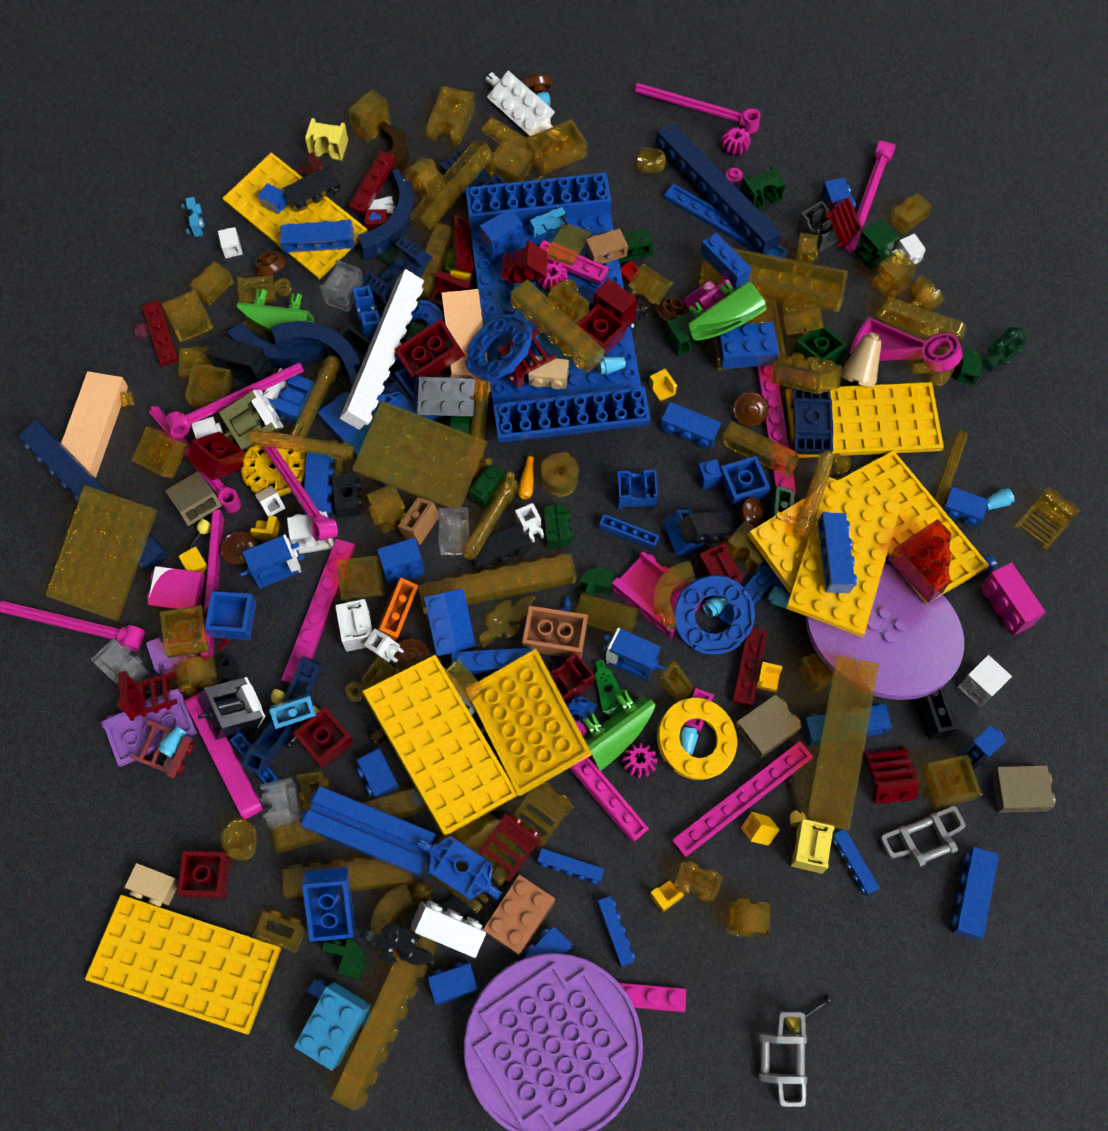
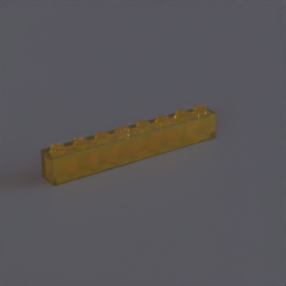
M560 554L555 558H540L536 562H521L516 566H502L492 571L482 570L477 574L467 573L458 578L448 577L434 583L428 581L419 585L418 588L423 612L427 614L424 597L428 595L464 588L466 603L471 605L576 583L577 575L572 555Z
M418 934L421 940L415 942V946L426 949L434 955L438 946L435 944L436 941ZM399 953L396 958L397 963L393 964L331 1097L332 1100L354 1111L365 1106L369 1094L366 1092L370 1085L373 1086L379 1075V1072H377L380 1063L383 1064L389 1053L386 1049L390 1041L394 1042L399 1032V1029L396 1027L400 1020L403 1021L409 1010L406 1007L409 999H414L418 990L416 986L419 977H424L428 968L425 964L411 965L407 961H402L399 958Z

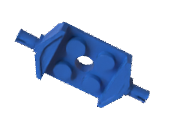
M451 836L433 846L423 839L418 843L417 847L429 855L426 875L430 876L432 874L465 896V901L467 902L483 892H487L496 899L499 898L502 891L491 885L492 863ZM457 862H463L466 865L465 872L457 870Z

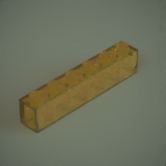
M473 141L410 214V218L420 229L431 230L494 157L485 142Z
M528 279L511 291V305L516 310L521 311L526 320L535 324L539 332L548 336L551 343L557 345L565 356L570 357L578 368L588 373L604 360L605 350Z
M354 858L352 862L344 863V860H334L328 865H323L322 862L310 863L309 867L290 865L289 869H283V895L287 899L304 897L302 882L304 872L309 870L348 867L351 892L414 885V875L374 858L373 860Z

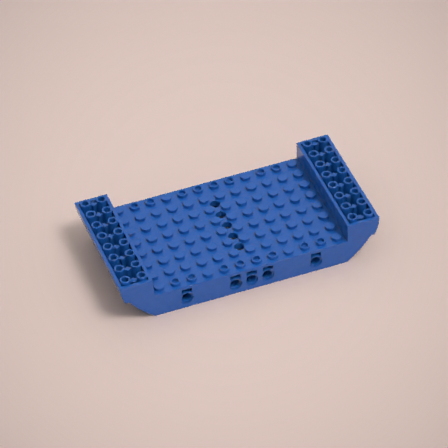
M607 173L466 188L472 249L483 326L493 319L498 320L504 318L506 314H511V306H515V302H511V291L514 290V285L501 277L502 258L492 261L481 246L480 225L511 208L523 224V245L519 249L525 247L527 241H531L540 247L543 240L590 259L586 251V239L613 230L611 219L612 201ZM563 207L566 212L567 225L565 224L555 229L550 228L546 233L539 235L538 238L533 237L530 231V220L553 209ZM619 259L602 264L609 267L602 284L607 279H610L624 289ZM568 271V281L565 283V287L560 288L558 292L555 289L551 293L549 289L543 290L542 285L538 284V280L535 277L529 281L536 282L537 313L541 314V317L538 318L539 344L548 356L555 354L557 359L569 360L566 389H553L552 387L529 385V373L524 375V386L518 389L514 383L511 384L507 375L490 381L498 444L650 425L651 419L645 387H641L631 325L626 329L624 338L605 356L624 357L625 368L608 375L599 374L596 366V361L599 358L572 339L575 325L589 313L586 308L593 307L594 292L601 285ZM570 309H575L577 313L570 314L568 313V311ZM552 311L559 312V315L552 316L550 315V313ZM501 335L489 345L486 350L489 363L499 359L498 347L507 345L510 340L512 341L513 335ZM526 356L524 360L530 367L531 360Z

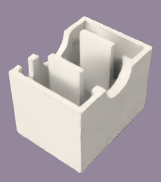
M362 599L335 605L341 639L346 652L366 648L364 644L373 632L366 600Z
M988 655L974 668L958 688L981 708L1012 676Z

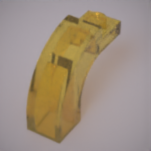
M690 561L669 568L660 577L655 587L653 612L654 615L660 614L661 623L666 625L667 631L674 630L677 623L670 602L671 596L676 591L685 588L692 581L696 580Z
M406 883L392 889L379 901L372 915L371 932L380 934L382 928L387 924L393 923L399 914L415 907ZM394 950L393 957L397 959V962H399L400 959L398 957V954L396 950Z

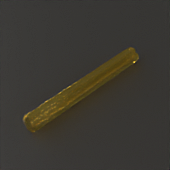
M959 431L956 436L935 498L942 509L946 503L968 438L967 432Z

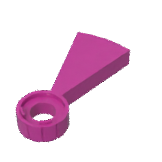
M870 317L858 331L849 352L851 356L863 335H868L870 332L879 335V339L882 340L879 361L924 358L925 364L930 370L943 372L957 366L963 356L959 340L953 334L939 333L924 341ZM940 348H949V350L942 355L934 354Z

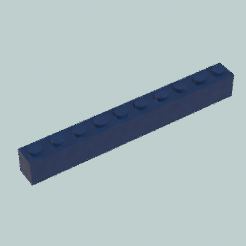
M674 124L658 131L656 138L658 149L688 177L699 191L725 215L731 224L761 254L778 246L782 233Z
M34 420L18 435L23 440L22 445L29 451L33 450L36 453L34 457L42 464L45 462L48 466L47 470L53 476L57 475L61 479L59 483L67 490L70 488L74 492L72 496L80 503L83 501L86 505L84 508L92 516L95 514L99 518L97 522L105 529L108 527L112 531L110 535L118 542L121 540L124 544L123 548L130 555L134 554L138 558L136 562L141 567H148L153 570L169 554L43 424Z

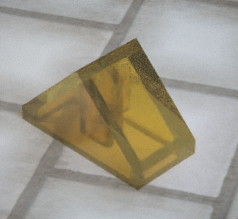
M674 660L660 674L658 684L678 701L686 699L694 690V687Z

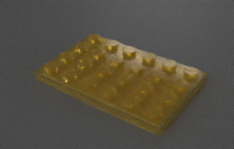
M381 401L352 471L460 512L488 441Z
M84 485L45 596L119 621L157 509Z

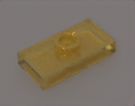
M460 659L445 670L450 681L468 703H471L485 691Z

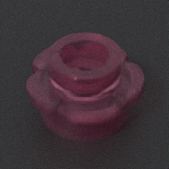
M137 323L136 328H134L136 336L146 340V337L150 336L147 324Z

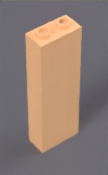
M474 289L442 293L445 325L465 354L464 357L450 365L451 375H471L474 377L467 370L465 360L468 359L466 351L471 340L483 327L479 291ZM485 353V360H486V362H488V361H487V353ZM475 378V393L471 397L478 401H486L488 398H491L490 381H481Z
M87 371L61 443L96 478L128 386L123 377Z

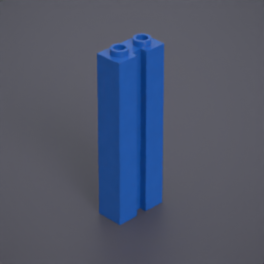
M346 391L343 394H339L331 403L324 405L317 412L320 422L389 495L393 494L401 488V484L405 481H410L419 474L417 464L374 419H371L370 423L364 425L360 430L339 419L349 393Z
M319 786L318 790L313 792L310 798L312 806L310 810L303 812L300 820L304 830L420 878L429 855L417 847V845L423 839L433 846L437 840L435 833Z

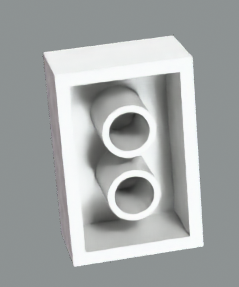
M428 900L427 903L421 901L411 923L414 932L476 958L486 935V932L482 929V924L468 916L465 920L459 915L460 913L448 908L447 911H444L438 903Z

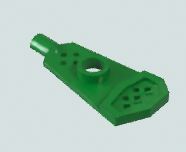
M603 660L595 662L598 669L595 677L602 712L612 718L623 710L615 697L616 693L621 696L622 694L611 670L605 667ZM610 686L612 691L606 692L604 688Z

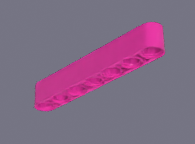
M201 691L185 699L184 702L242 818L246 820L264 809L228 737L215 740L206 717L198 719V715L204 714L198 702Z

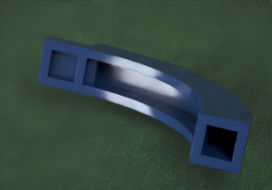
M399 169L392 170L393 183L399 197V202L393 215L376 229L358 234L359 248L363 259L381 254L394 246L404 236L411 224L414 213L413 187L411 180L406 181L405 176L401 175Z
M307 321L287 322L271 327L276 343L283 350L301 344H315L337 353L346 366L352 385L354 384L363 361L354 348L339 333L324 325Z
M244 323L227 331L231 340L242 341L248 345L261 347L266 357L270 360L272 367L288 368L299 362L302 367H306L326 360L324 347L320 345L301 344L283 350L279 345L265 342L253 335Z
M306 656L301 657L282 702L309 693L311 696L318 681L316 678L322 664ZM271 720L262 735L248 748L242 767L261 775L283 748L298 722L275 729L273 720Z

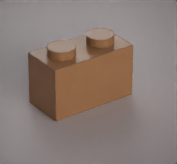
M621 229L610 230L604 234L594 235L586 239V251L589 258L597 263L604 264L627 256L628 245Z
M420 497L415 500L398 525L405 540L415 538L417 544L421 545L440 517L434 502Z

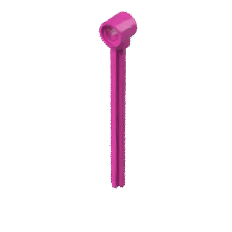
M640 83L636 84V93L739 122V126L745 128V132L754 133L759 128L760 112L756 109L751 108L740 113Z
M879 140L874 155L876 162L857 212V218L862 229L884 167L891 161L896 147L895 144ZM857 231V234L848 240V243L845 245L847 252L855 251L861 231Z
M299 362L187 415L180 412H172L166 416L165 423L172 437H184L191 428L190 424L225 409L253 390L263 391L304 372Z
M152 406L149 414L187 458L190 449L188 441L184 437H172L165 423L166 415L158 406ZM194 466L215 491L216 497L227 513L237 512L241 507V501L236 491L230 487H225L219 478L211 480Z
M267 436L263 437V440H260V445L312 521L311 533L316 541L336 537L338 528L333 518L328 519L320 514L272 441Z
M5 601L0 602L1 613L117 640L120 646L131 651H139L146 633L143 629L131 625L117 629Z

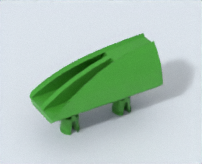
M747 281L735 290L729 282H726L727 288L723 285L719 288L726 297L704 311L698 302L695 303L697 310L690 306L689 311L696 317L687 324L693 340H704L724 334L766 311V303L754 285Z
M256 289L254 304L237 303L238 309L250 321L272 334L271 327L282 323L295 321L314 323V317L308 310H300L302 295L298 293L297 297L294 293H291L289 308L266 306L267 291L262 289V292Z
M622 689L620 690L622 696L617 693L615 694L623 708L618 714L602 725L599 724L593 712L588 713L590 721L586 717L582 718L591 732L584 738L593 754L589 758L600 771L614 761L643 730L655 708V703L651 699L642 696L633 702L627 690Z

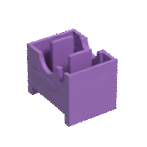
M185 628L181 629L182 637H179L175 631L173 632L172 640L167 643H163L160 637L146 643L154 669L159 675L172 671L176 674L201 664L193 639Z

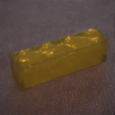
M731 421L722 435L726 447L749 458L757 456L761 464L787 477L791 476L799 463L796 451Z

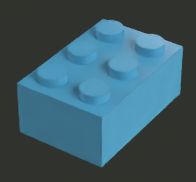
M332 983L325 988L294 1047L332 1071L343 1060L371 1004L337 983Z

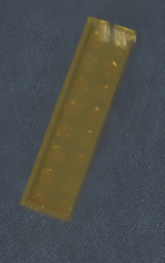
M732 248L751 267L749 281L754 285L761 297L839 313L844 297L848 271ZM704 259L699 285H703L711 280L714 286H716L724 278Z
M836 655L807 820L849 831L879 663L859 660V663H855L856 659Z

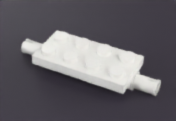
M507 71L501 80L494 73L489 74L492 80L488 76L486 77V82L494 87L487 98L527 134L534 138L538 133L542 132L547 134L553 141L557 139L553 133L559 137L560 132L550 122L555 111L510 71Z

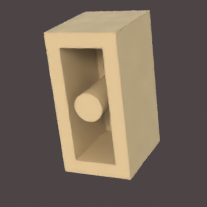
M535 356L538 361L543 360L542 357ZM556 358L529 372V385L566 389L569 360Z
M136 863L125 888L131 891L129 895L142 899L145 896L150 898L149 903L161 907L163 903L169 906L179 881L171 876Z

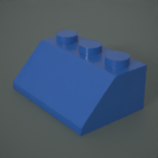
M464 588L425 596L436 655H445L475 647Z

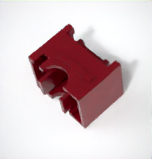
M527 241L525 247L511 254L503 253L501 277L513 285L514 283L529 282L534 277L536 280L545 278L547 275L548 253L531 241Z
M727 543L699 554L697 566L702 575H722L732 578L740 584L742 583L744 575L740 573L727 549Z
M576 653L569 657L561 667L556 670L553 669L550 674L565 703L567 701L571 702L574 696H580L594 685L595 675Z

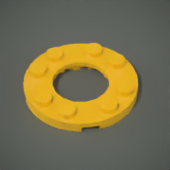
M702 698L684 699L670 707L660 720L657 731L658 747L664 761H667L677 774L692 780H707L721 774L733 761L737 750L736 730L728 714L717 704ZM688 720H703L714 730L717 741L711 755L704 758L693 757L682 747L679 738L680 729Z

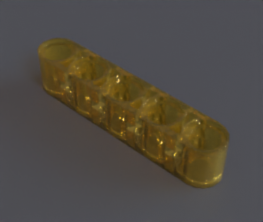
M440 222L435 224L425 250L433 258L426 265L424 273L419 277L424 280L421 287L423 291L420 296L430 298L436 285L435 275L438 270L441 271L452 242V228L449 224Z
M892 297L883 298L877 312L878 318L882 321L928 337L939 333L953 334L958 338L960 344L963 341L967 328L961 321Z

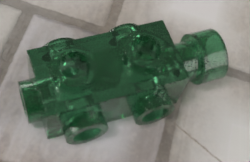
M1015 327L1006 329L987 348L989 355L982 360L983 368L991 372L998 364L1007 365L1011 363L1012 357L1015 354L1021 353L1024 350L1023 346L1027 344L1025 339L1027 336L1026 332L1021 328Z

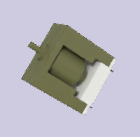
M253 390L219 412L229 429V432L224 435L228 437L232 434L242 450L254 446L263 437H268L284 427L280 422L282 418L279 419L275 412V406L269 402L268 398L265 397L266 393L263 394L262 390Z

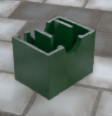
M774 165L770 166V171H765L763 174L752 178L749 177V179L743 176L740 192L759 210L766 201L771 204L782 201L786 184Z
M881 219L861 231L859 238L862 241L856 246L855 253L872 270L889 260L892 256L890 253L894 242L899 239V236Z
M691 312L668 321L664 336L677 357L687 353V351L690 352L692 343L700 347L704 343H709L710 338L698 341L693 340L687 325L696 318Z

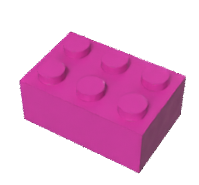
M1012 562L993 571L981 586L983 595L989 599L993 605V610L996 614L1000 615L1004 621L1005 628L1013 636L1032 627L1046 613Z

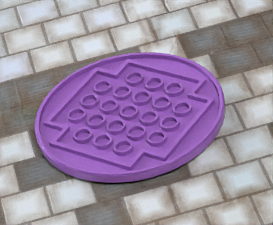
M884 563L865 634L862 638L806 616L809 638L816 653L826 666L849 685L877 697L908 700L932 694L950 681L958 670L963 658V629L955 610L948 600L941 595L925 604L896 566Z
M535 955L515 962L502 970L480 993L469 1015L466 1026L464 1057L472 1089L488 1114L509 1131L599 1130L610 1122L628 1101L635 1088L642 1064V1032L637 1013L629 996L622 986L604 969L583 958L572 955Z

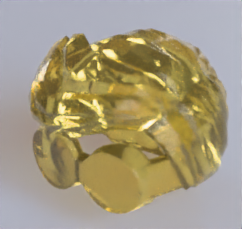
M243 819L234 820L222 832L221 845L230 857L240 861L248 860L255 855L256 829Z

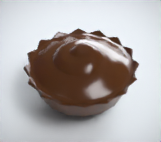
M534 74L529 78H525L522 82L534 94L543 91L546 93V90L551 88L554 77L548 74Z
M266 251L261 253L255 261V274L258 276H270L272 273H277V271L282 270V267H285V263H287L286 258L278 252Z
M666 298L656 306L659 317H662L664 321H671L688 313V307L678 298Z
M749 391L737 397L733 412L735 413L734 417L738 419V423L753 427L755 425L759 426L761 422H765L770 408L768 401L763 395H760L758 392Z
M755 497L746 499L739 509V518L742 525L751 531L766 521V511L763 509V504Z
M233 532L232 535H227L226 539L222 540L220 554L223 556V560L229 564L236 566L244 565L247 562L243 551L256 547L257 542L249 532Z
M404 639L398 643L404 652H396L394 658L398 661H392V664L395 665L396 670L402 672L430 658L426 643H422L420 639Z

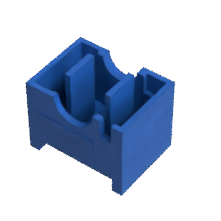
M644 470L638 474H633L630 471H618V509L640 506L656 508L658 498L656 470Z

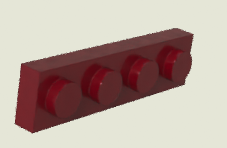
M379 151L349 204L350 210L363 215L366 214V209L370 208L397 160L395 155Z
M454 214L451 218L454 267L471 273L474 266L469 220Z
M160 301L142 305L161 367L179 362Z
M752 628L750 634L745 638L732 703L749 707L753 706L768 632L766 630Z

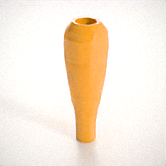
M532 456L527 457L519 482L518 495L521 499H529L533 494L534 458Z

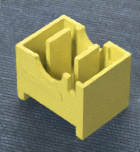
M312 118L305 137L309 155L320 157L323 153H329L332 159L342 160L348 143L345 123H341V126L316 123L315 119Z
M802 819L797 827L796 844L791 867L823 874L828 869L830 846L835 826Z

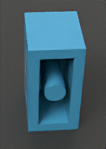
M310 693L272 705L269 708L275 729L316 716Z

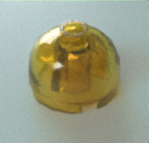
M924 275L917 278L909 289L910 304L916 310L919 308L922 311L929 312L938 308L945 299L939 290H935L933 287L935 286L934 283Z

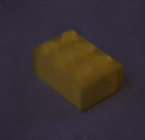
M572 119L526 138L527 153L542 176L587 157L588 143Z
M794 353L793 356H783L781 359L774 361L772 383L820 394L840 388L842 366L836 365L834 361H819L818 357L807 358L804 357V354Z

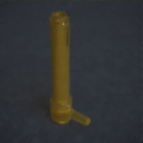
M328 355L324 359L323 367L317 373L316 382L288 438V445L290 447L298 449L302 446L331 383H334L336 373L341 368V361L338 358Z
M475 379L474 412L471 418L469 448L465 459L467 465H465L464 470L467 477L478 478L484 469L483 466L492 464V459L485 458L483 454L490 381Z
M257 429L250 433V442H253L254 445L324 455L335 459V475L342 474L343 461L352 460L354 454V445H351L350 442L344 441L339 443L338 440L326 441Z
M824 451L819 456L801 512L798 513L797 518L779 511L776 514L775 519L794 525L792 529L793 536L797 540L806 541L812 535L813 527L817 520L816 514L834 463V455L830 451Z
M508 472L506 479L500 483L499 488L494 493L492 502L464 546L463 556L466 559L472 560L477 557L506 506L512 502L518 492L519 485L514 479L515 475L513 472Z

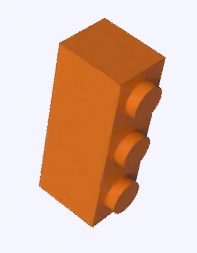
M400 577L386 605L377 630L394 641L399 636L418 588L417 584Z

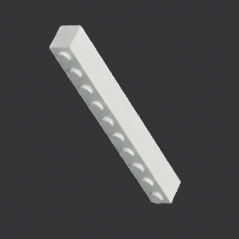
M406 269L396 280L339 418L359 430L364 425H368L373 417L371 412L376 408L378 404L377 397L384 389L382 384L390 374L388 369L396 359L394 356L396 351L394 349L401 345L400 339L407 332L405 327L412 319L411 312L414 311L418 304L416 299L419 298L423 291L421 287L424 280Z

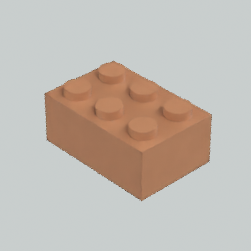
M529 606L522 646L523 648H532V650L537 649L541 654L566 658L576 653L582 660L588 615Z
M518 875L483 930L487 936L518 957H521L554 905L555 898L521 875Z

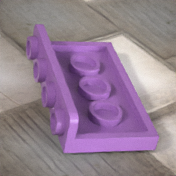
M170 689V700L176 699L178 704L171 706L169 710L163 708L156 714L153 711L147 713L146 717H142V715L137 716L133 721L129 719L124 711L118 715H110L101 722L102 727L107 733L118 766L122 767L136 761L130 758L131 754L140 756L153 726L146 724L147 719L171 729L178 726L187 732L185 735L188 736L198 733L184 702V696L179 689ZM163 695L158 697V704L164 702ZM151 698L146 700V707L152 706ZM157 729L145 756L156 752L165 731Z

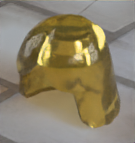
M646 147L640 150L637 158V170L639 173L657 174L664 170L666 157L662 150Z

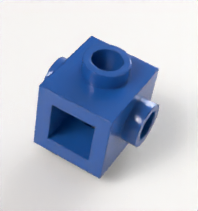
M574 696L571 702L567 701L566 703L574 720L582 722L585 726L586 724L582 718L586 717L590 721L588 713H595L597 704L590 702L582 696Z

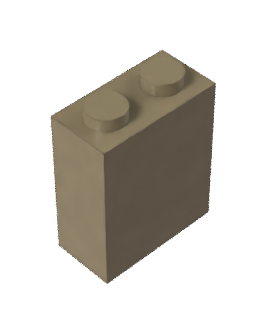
M199 471L165 490L188 526L222 506Z
M774 695L741 718L735 726L759 759L794 736L802 727L799 718L795 714L790 713L787 709V703L782 698L779 699L777 695Z
M1048 766L997 767L992 771L998 813L1046 812L1054 807L1056 798L1051 790L1052 775L1048 772Z

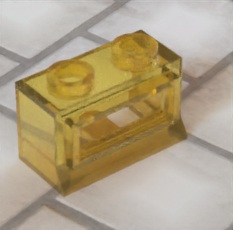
M322 771L297 775L301 791L299 792V800L302 803L301 817L303 812L310 810L312 803H310V783L319 782L320 787L329 789L328 777H324Z
M270 910L269 913L263 911L252 936L296 954L306 930L305 927L301 926L302 921L290 917L289 921L281 918L283 914L274 910ZM268 919L295 929L292 938L288 939L264 930Z

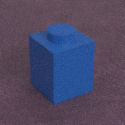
M268 183L257 196L263 207L278 215L286 208L289 202L284 191Z
M717 459L699 463L697 476L702 490L721 485L723 474Z

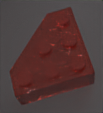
M938 519L895 547L888 559L928 603L941 595L950 582L951 532Z

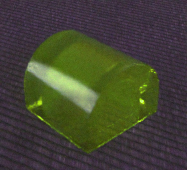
M453 248L445 252V270H459L454 267Z

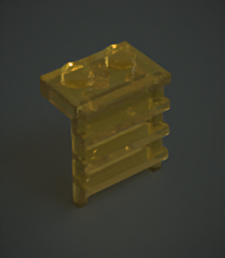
M1048 487L1014 527L1018 529L1022 526L1045 544L1042 549L1046 551L1080 510L1073 503L1060 496L1057 491ZM1032 512H1037L1059 530L1056 531ZM1028 518L1030 521H1032L1034 524H1036L1038 527H1040L1042 530L1048 533L1052 538H1048L1046 535H1044L1042 532H1040L1038 529L1032 526L1029 522H1027L1026 519Z
M547 782L533 788L515 813V816L521 821L523 820L519 817L520 814H525L548 832L545 837L541 834L539 836V839L542 841L538 847L540 851L564 816L570 814L575 807L571 804L569 798L556 793L554 787ZM527 804H532L555 823L552 827L526 808ZM523 821L524 823L521 826L529 830L531 826Z

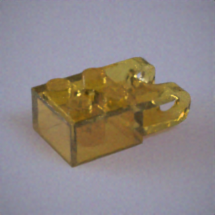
M442 86L426 127L427 139L436 140L439 134L449 133L451 134L452 144L460 145L475 109L474 92Z

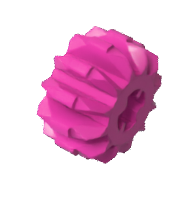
M731 126L729 130H725L721 142L723 150H726L727 154L731 152L733 156L736 153L741 155L742 152L748 150L750 136L748 132H745V128L739 129L737 127L734 129Z
M555 260L553 264L547 261V275L545 278L538 280V284L542 285L543 290L549 289L550 293L553 289L558 292L560 288L565 287V283L568 281L567 269L563 268L562 263L557 265Z
M639 743L638 748L632 744L630 746L631 750L626 749L624 752L626 756L622 758V762L627 763L624 769H631L630 776H633L635 772L638 773L637 778H641L642 773L648 777L649 771H655L654 764H657L658 761L656 758H653L656 752H649V745L645 749L642 748V743ZM639 757L643 758V763L641 761V763L638 764L636 760H639Z

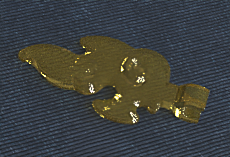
M523 597L515 606L511 605L512 600L500 603L494 612L486 616L485 624L489 630L479 637L481 639L479 642L486 647L495 636L502 637V633H506L507 638L515 635L520 625L510 626L509 621L519 622L523 617L527 616L529 606L536 600V597Z

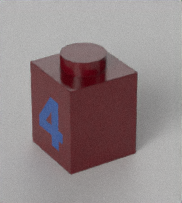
M366 209L365 226L368 232L381 226L391 217L388 216L387 209Z

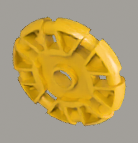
M269 436L268 439L272 441L274 446L279 445L276 449L299 483L302 484L305 480L307 456L303 447H299L298 442L285 436L280 438ZM260 441L253 447L250 446L245 452L242 463L243 467H241L244 483L250 486L251 490L256 494L268 488L269 484H275L274 489L279 497L290 494L292 491L277 468H270V464L273 462L267 453L258 454L261 449L265 451L260 445Z

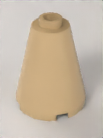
M870 332L868 335H863L841 370L840 376L851 382L853 380L858 381L863 386H875L882 342L879 339V335Z

